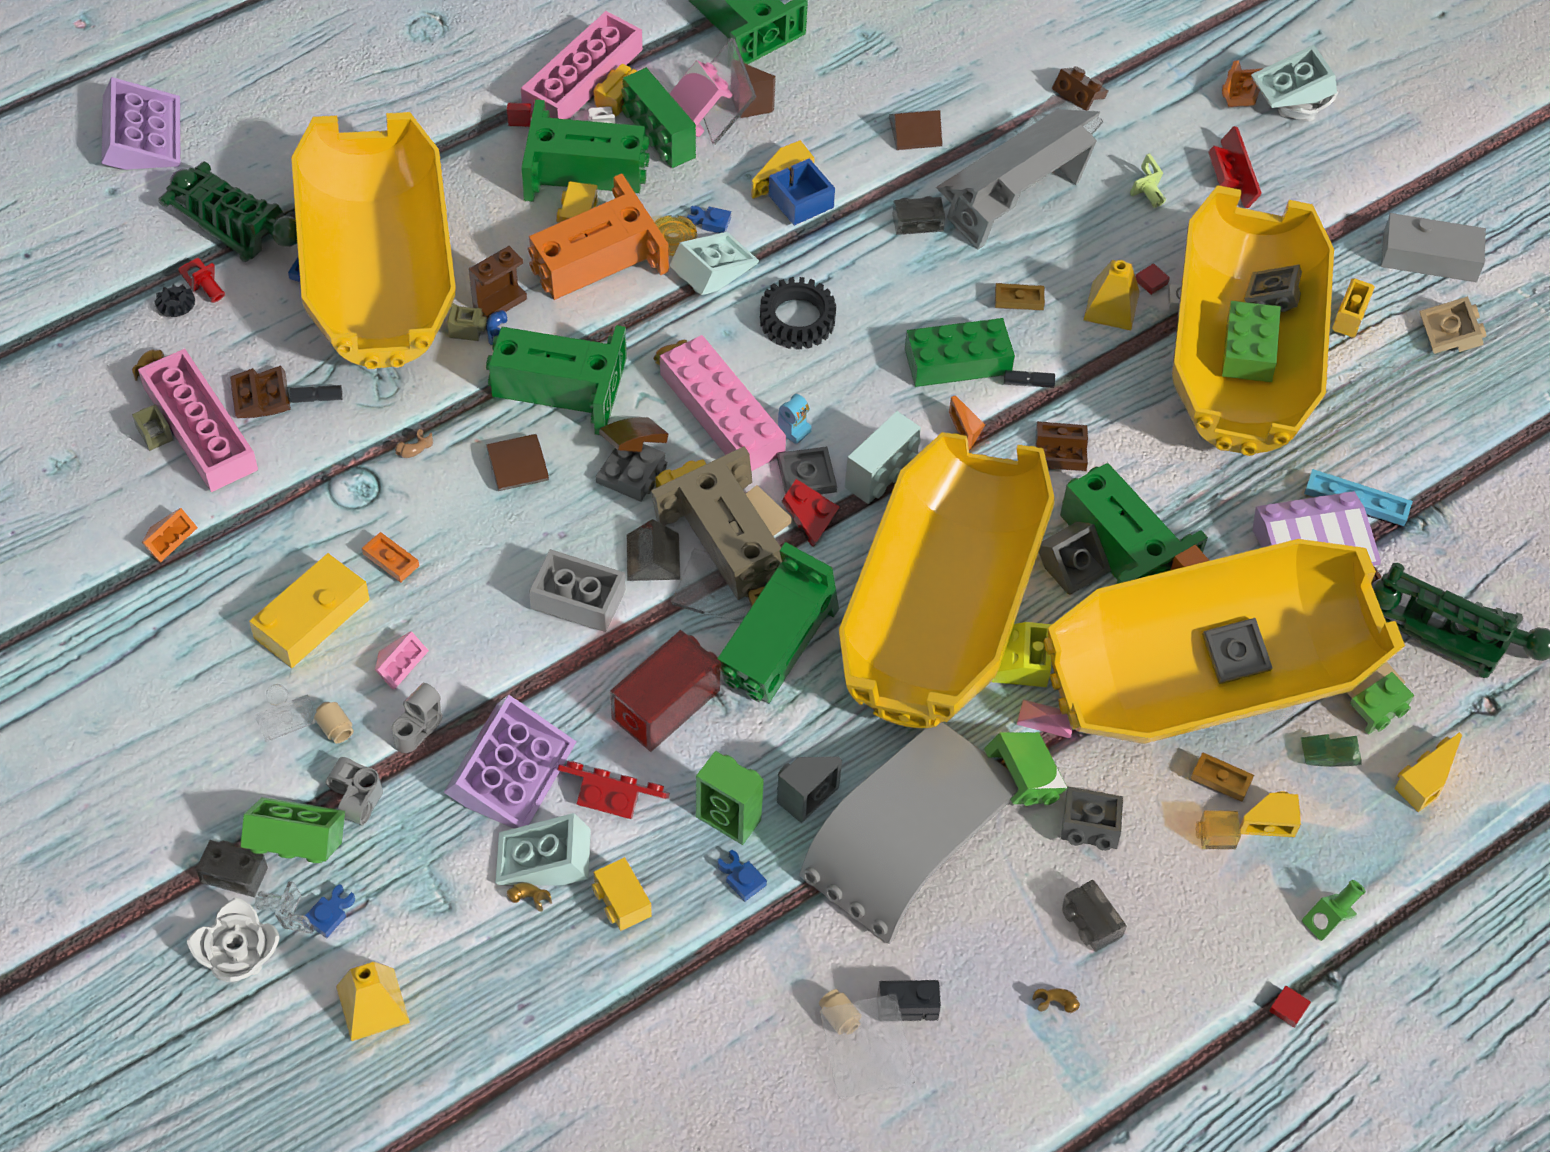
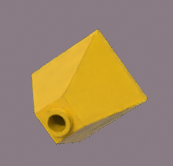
M1111 260L1093 280L1083 321L1131 331L1140 294L1132 264L1123 260Z
M377 962L367 963L351 968L336 986L351 1041L410 1023L394 968Z

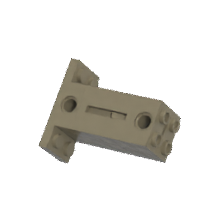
M745 446L651 490L656 520L662 527L668 523H674L684 516L737 600L748 597V591L765 587L782 562L779 551L781 549L780 545L743 491L749 484L753 483L750 454Z

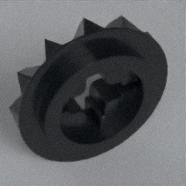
M173 284L171 288L163 287L162 292L156 293V300L154 302L156 309L162 315L179 317L192 310L195 305V296L191 288L187 289L184 284L179 287ZM170 298H179L180 303H178L177 301L175 302L174 300H170Z

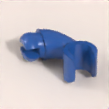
M504 310L495 311L487 320L486 329L490 345H493L492 338L499 336L501 328L498 326L508 321Z

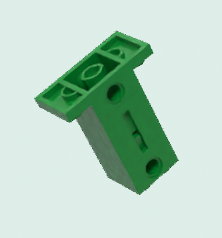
M689 0L697 10L730 40V67L732 69L735 59L745 64H750L806 34L808 0H791L786 4L780 0Z
M535 99L521 167L524 201L534 202L535 192L539 193L540 185L568 187L569 182L597 185L598 190L612 191V188H614L613 177L619 174H623L633 191L640 194L641 184H646L647 170H644V168L649 166V153H645V150L648 151L649 136H645V126L549 118V110H545V100Z
M616 325L613 335L608 336L607 344L501 326L499 336H495L493 339V354L488 355L486 361V370L490 371L488 386H491L492 397L591 413L590 422L594 424L595 435H600V428L609 423L627 360L626 327Z
M1108 462L1100 467L1092 468L1086 475L1074 478L1066 485L1060 516L1069 526L1075 522L1094 524L1112 570L1110 572L1117 579V584L1170 571L1174 557L1194 545L1202 552L1204 551L1208 537L1202 530L1193 535L1188 534L1180 541Z
M786 542L779 550L782 560L781 564L717 658L724 678L723 681L728 686L734 689L740 687L747 691L746 694L751 699L757 702L763 700L770 704L826 616L830 615L834 618L839 611L832 567Z

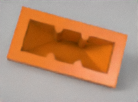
M951 396L949 414L958 434L967 436L968 448L970 450L985 424L957 396Z
M179 508L152 525L142 544L160 563L198 527L183 509Z

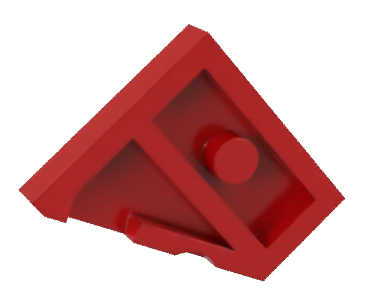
M798 479L794 481L781 501L786 510L793 515V520L797 526L804 529L809 537L808 542L813 547L839 509L838 505Z

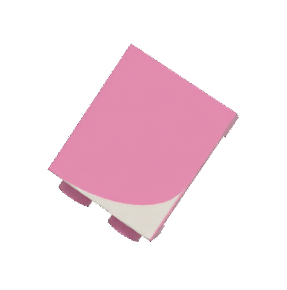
M698 60L694 62L669 94L696 124V136L700 137L705 131L700 125V121L721 96L730 99L733 94L728 89L729 84L717 75L718 70L709 62L705 64Z

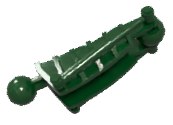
M205 161L201 162L195 169L190 167L189 169H180L174 172L170 178V185L166 188L167 191L158 198L162 206H173L198 223L200 228L237 252L243 262H248L262 251L261 237L265 233L271 234L273 240L282 247H292L298 244L295 218L284 216L282 209L276 203L273 205L269 204L264 199H255L252 194H246L239 188H234L225 180L212 173L210 165Z
M1392 563L1388 573L1383 574L1382 578L1375 580L1371 584L1383 615L1402 622L1401 624L1396 622L1400 632L1419 640L1421 644L1477 670V673L1482 678H1488L1494 672L1510 643L1522 646L1528 657L1533 660L1545 661L1550 659V630L1541 627L1532 629L1529 632L1518 629L1523 621L1521 613H1508L1497 607L1492 609L1483 606L1480 602L1473 603L1448 590L1443 591L1441 588L1434 587L1405 573V568L1400 563ZM1403 593L1411 596L1406 607L1399 605ZM1435 612L1445 617V620L1441 621L1431 616ZM1384 617L1385 620H1386V623L1392 622V620H1390V619Z

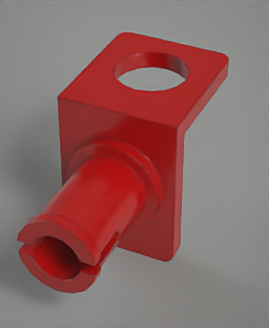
M196 258L179 268V273L193 291L202 287L213 303L218 302L225 296V292L215 281V265L213 263L205 266L199 258ZM190 268H199L200 270L192 274V278L188 275Z

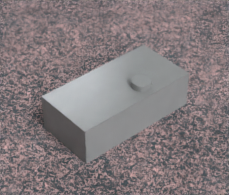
M1390 213L1383 231L1381 267L1477 282L1485 264L1486 228Z

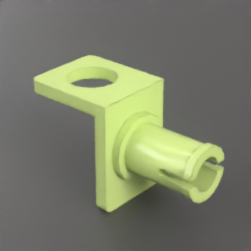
M1149 153L1145 156L1141 165L1146 177L1134 182L1130 195L1135 196L1145 193L1153 208H1157V205L1159 207L1166 201V198L1157 187L1163 172ZM1149 163L1153 167V174L1149 170Z

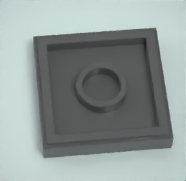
M828 447L777 453V461L785 494L796 479L819 494L837 492V484Z
M1256 618L1214 628L1202 633L1219 684L1268 672L1273 669Z

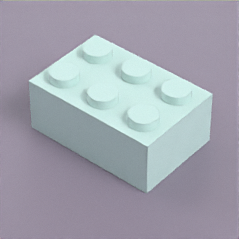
M896 411L848 456L845 488L867 504L871 503L875 498H880L884 494L886 487L892 482L895 483L897 481L900 470L918 455V447L921 442V427Z

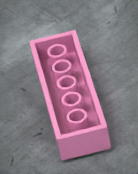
M605 11L521 87L522 103L531 104V112L533 114L535 99L545 100V110H549V118L569 119L594 96V88L598 83L602 84L607 79L612 69L616 70L622 63L627 65L643 50L642 29Z
M703 335L660 355V375L725 455L745 446L750 454L751 471L776 459L777 453L785 452V433Z
M185 348L138 369L146 393L159 408L170 430L211 492L258 470L254 451Z

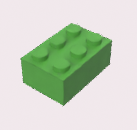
M1231 301L1226 326L1223 377L1272 382L1277 363L1281 306Z
M715 751L696 775V818L743 845L762 819L764 779L755 770L746 769L737 764L736 760L731 756L722 755Z
M261 797L244 813L241 847L248 848L251 852L257 854L271 852L277 853L282 858L301 857L306 858L311 863L326 862L342 844L345 811Z

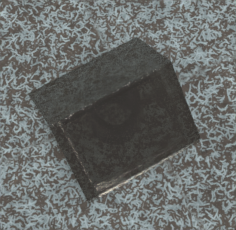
M654 519L628 533L627 581L680 580L679 533Z

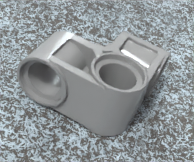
M422 683L403 702L405 712L392 725L394 746L399 752L410 753L414 751L441 723V697L436 689L428 683Z
M346 757L338 759L325 782L333 791L344 794L338 810L345 811L344 819L359 825L367 823L374 807L383 794V788L377 771ZM367 784H373L370 787H364Z

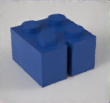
M810 158L791 166V187H789L790 170L788 168L769 176V197L794 226L834 208L835 187Z

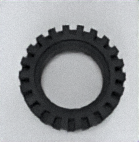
M789 277L788 284H786L784 279L779 280V286L775 283L770 285V290H765L760 304V326H763L762 331L764 334L768 333V338L771 341L776 338V344L779 346L785 341L786 348L791 349L792 343L796 344V349H802V344L805 343L808 349L812 348L813 341L817 346L822 343V339L826 341L829 338V333L832 334L834 330L836 303L834 296H831V291L828 288L824 290L823 284L819 283L815 287V280L810 279L808 284L804 283L805 277H799V282H795L794 277ZM803 300L815 305L820 312V316L810 325L790 326L783 323L777 317L776 309L786 301Z

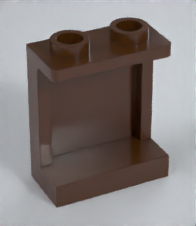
M510 246L469 268L473 308L482 309V315L486 317V322L495 311L504 310L506 312L527 300V293L518 285L517 267L523 264V259Z

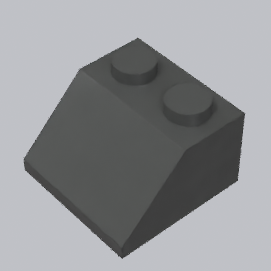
M1073 523L1042 541L1038 551L1044 568L1069 595L1112 571L1096 528L1091 523Z
M798 757L791 764H785L778 773L777 803L800 823L804 822L839 788L842 759L839 757Z

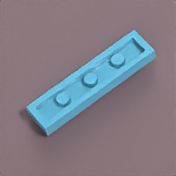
M1312 469L1304 494L1319 497L1355 491L1365 507L1367 515L1405 526L1413 501Z

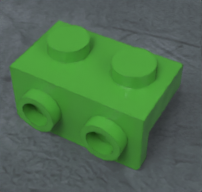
M1391 672L1353 697L1350 704L1368 723L1364 731L1370 734L1376 729L1378 732L1385 729L1395 716L1398 718L1404 716L1411 709L1409 704L1415 695Z

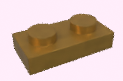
M996 283L995 308L1044 311V286Z
M1202 752L1191 776L1192 780L1243 802L1254 778L1253 774Z

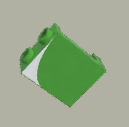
M1000 732L984 748L988 758L1004 759L1018 787V792L1010 799L1013 805H1051L1057 802L1060 798L1059 796L1068 788L1039 732Z

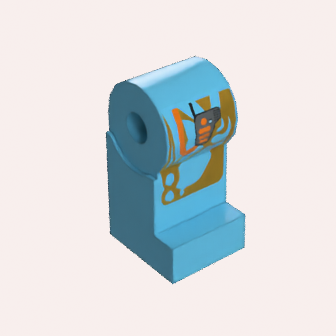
M794 394L789 402L782 404L778 412V426L785 433L786 438L794 444H798L812 429V426L806 422L807 412L810 410L809 404L799 394Z

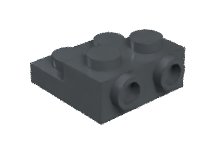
M1300 264L1252 272L1244 298L1245 302L1281 306L1280 312H1286L1298 307L1301 296L1299 282L1302 275Z
M643 444L642 452L620 451L614 448L596 475V483L642 502L646 494H650L651 490L654 489L656 476H659L667 468L668 463L665 461V452Z
M1068 787L1062 820L1061 839L1067 840L1075 846L1084 843L1096 845L1098 849L1103 851L1110 850L1111 848L1117 849L1122 829L1123 796Z

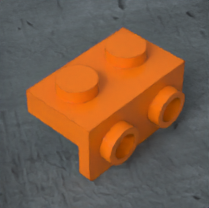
M1239 60L1233 62L1231 69L1228 70L1227 80L1222 86V96L1226 98L1228 107L1255 105L1260 89L1252 79L1251 74L1264 68L1242 70Z

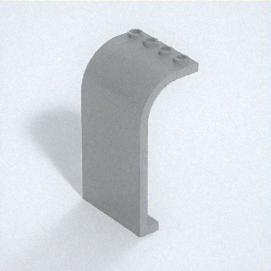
M943 722L939 723L936 727L926 728L848 794L834 809L812 841L799 876L824 894L830 901L836 903L849 913L852 918L858 920L871 930L873 934L889 944L895 939L906 911L927 880L1007 804L1013 806L1010 799L1018 792V787L1007 768L993 758H988L985 752Z

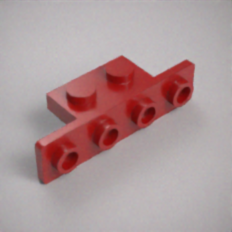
M1233 126L1221 139L1223 148L1213 146L1208 153L1219 185L1241 190L1240 198L1243 207L1249 208L1261 196L1262 192L1239 128Z
M569 760L566 765H558L557 770L583 777L576 805L632 819L639 792L663 799L669 798L670 795L669 792L663 791V785L648 782L647 786L636 784L637 778L621 775L620 779L610 777V771L595 767L593 772L583 770L584 764Z

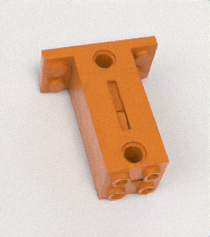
M623 174L613 177L614 188H612V193L615 199L529 236L530 247L527 249L532 259L529 262L530 268L534 275H539L543 290L546 293L549 292L554 300L646 259L652 268L657 269L660 275L669 272L668 242Z

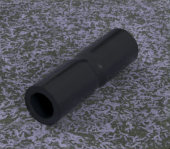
M1005 370L1004 385H1030L1032 387L1054 388L1055 373H1029L1027 371Z
M342 385L290 388L291 403L314 402L316 400H343Z

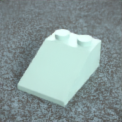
M1315 45L1251 74L1252 79L1272 108L1316 103L1337 93L1335 74Z
M728 232L680 242L669 266L677 272L679 277L687 281L697 293L704 295L720 290L757 265L759 260Z
M575 813L499 832L496 883L498 885H515L524 882L533 885H566L588 879L591 829Z

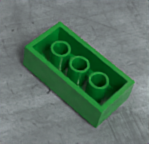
M646 67L623 77V88L621 89L623 96L622 111L625 117L630 118L634 125L645 126V136H649V145L658 151L660 158L666 161L671 168L695 159L696 124Z
M1003 318L906 331L904 350L915 387L1004 376L1005 370H1013L1015 354Z

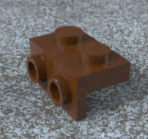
M1079 67L1062 68L1052 89L1081 110L1088 111L1094 100L1106 98L1109 91L1102 87L1103 83L1101 81L1089 78L1085 75L1086 72Z

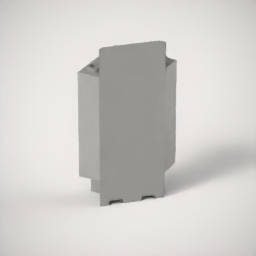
M1056 109L938 185L936 188L951 203L947 218L979 250L985 246L994 221L1016 206L1021 192L1058 168L1075 185L1078 184L1097 142L1093 135L1083 126L1098 117L1101 111Z

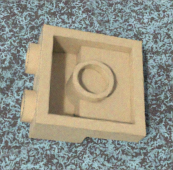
M1468 296L1420 311V316L1434 354L1458 347L1459 352L1484 345L1483 338L1487 337L1483 323L1478 324L1477 319L1480 316L1476 304L1471 305Z

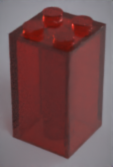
M682 630L678 631L610 690L612 720L647 750L652 752L720 691L721 662L717 660L716 654L711 651L708 652L700 646V643L694 636H688Z

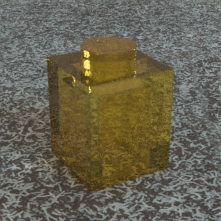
M1238 811L1203 812L1201 820L1196 822V837L1201 838L1202 849H1236L1241 838Z

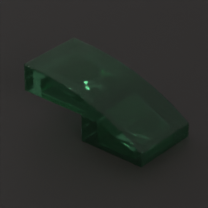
M1329 734L1301 737L1304 760L1307 765L1325 767L1362 765L1357 736L1330 739Z

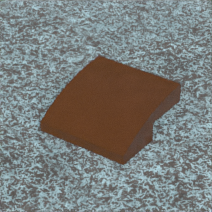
M281 365L258 374L252 368L230 376L234 410L237 418H257L291 410L286 374Z
M649 417L619 420L599 430V434L620 451L642 452L643 442L667 443L669 435Z
M1037 421L1036 447L1044 449L1048 468L1087 471V425Z
M537 434L486 444L498 491L549 481L547 467Z

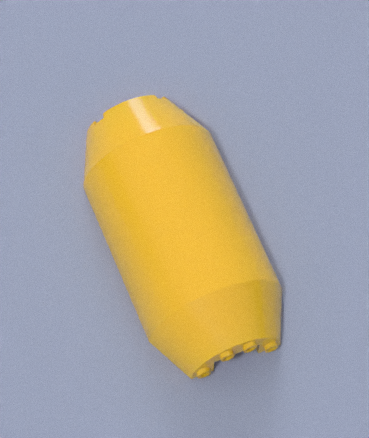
M411 112L386 113V131L339 133L338 116L313 117L291 157L303 306L309 317L343 358L352 363L365 366L368 369L402 367L424 354L435 339L455 297L456 286L440 153L438 147Z
M1217 185L1191 217L1187 227L1172 379L1174 387L1195 428L1206 441L1221 451L1227 450L1252 456L1256 453L1272 451L1287 445L1326 394L1334 247L1313 204L1289 200L1283 215L1280 216L1237 207L1241 197V190ZM1300 264L1302 275L1299 282L1301 296L1298 307L1286 312H1280L1277 363L1272 382L1223 377L1226 326L1231 301L1245 302L1244 298L1252 272Z
M941 432L900 470L839 627L847 689L858 704L862 705L864 702L874 709L873 714L877 717L906 727H936L941 722H948L995 678L1054 506V493L1043 448L1017 445L1018 461L1008 458L1003 459L984 454L969 453L967 436Z
M1295 539L1099 588L1049 626L1048 638L1044 639L1045 650L1048 655L1050 654L1054 671L1053 674H1050L1051 683L1054 690H1059L1061 696L1058 699L1059 708L1062 715L1067 714L1072 730L1075 729L1078 732L1140 744L1350 692L1401 651L1405 644L1396 621L1386 623L1371 585L1376 571L1367 549L1364 547ZM1256 618L1273 669L1268 672L1219 684L1202 633L1214 628Z

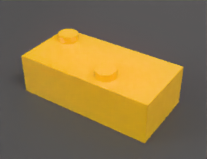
M327 553L249 620L254 639L290 668H293L370 600L366 581Z

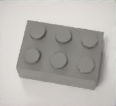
M550 549L529 590L531 609L606 632L626 590L625 572Z

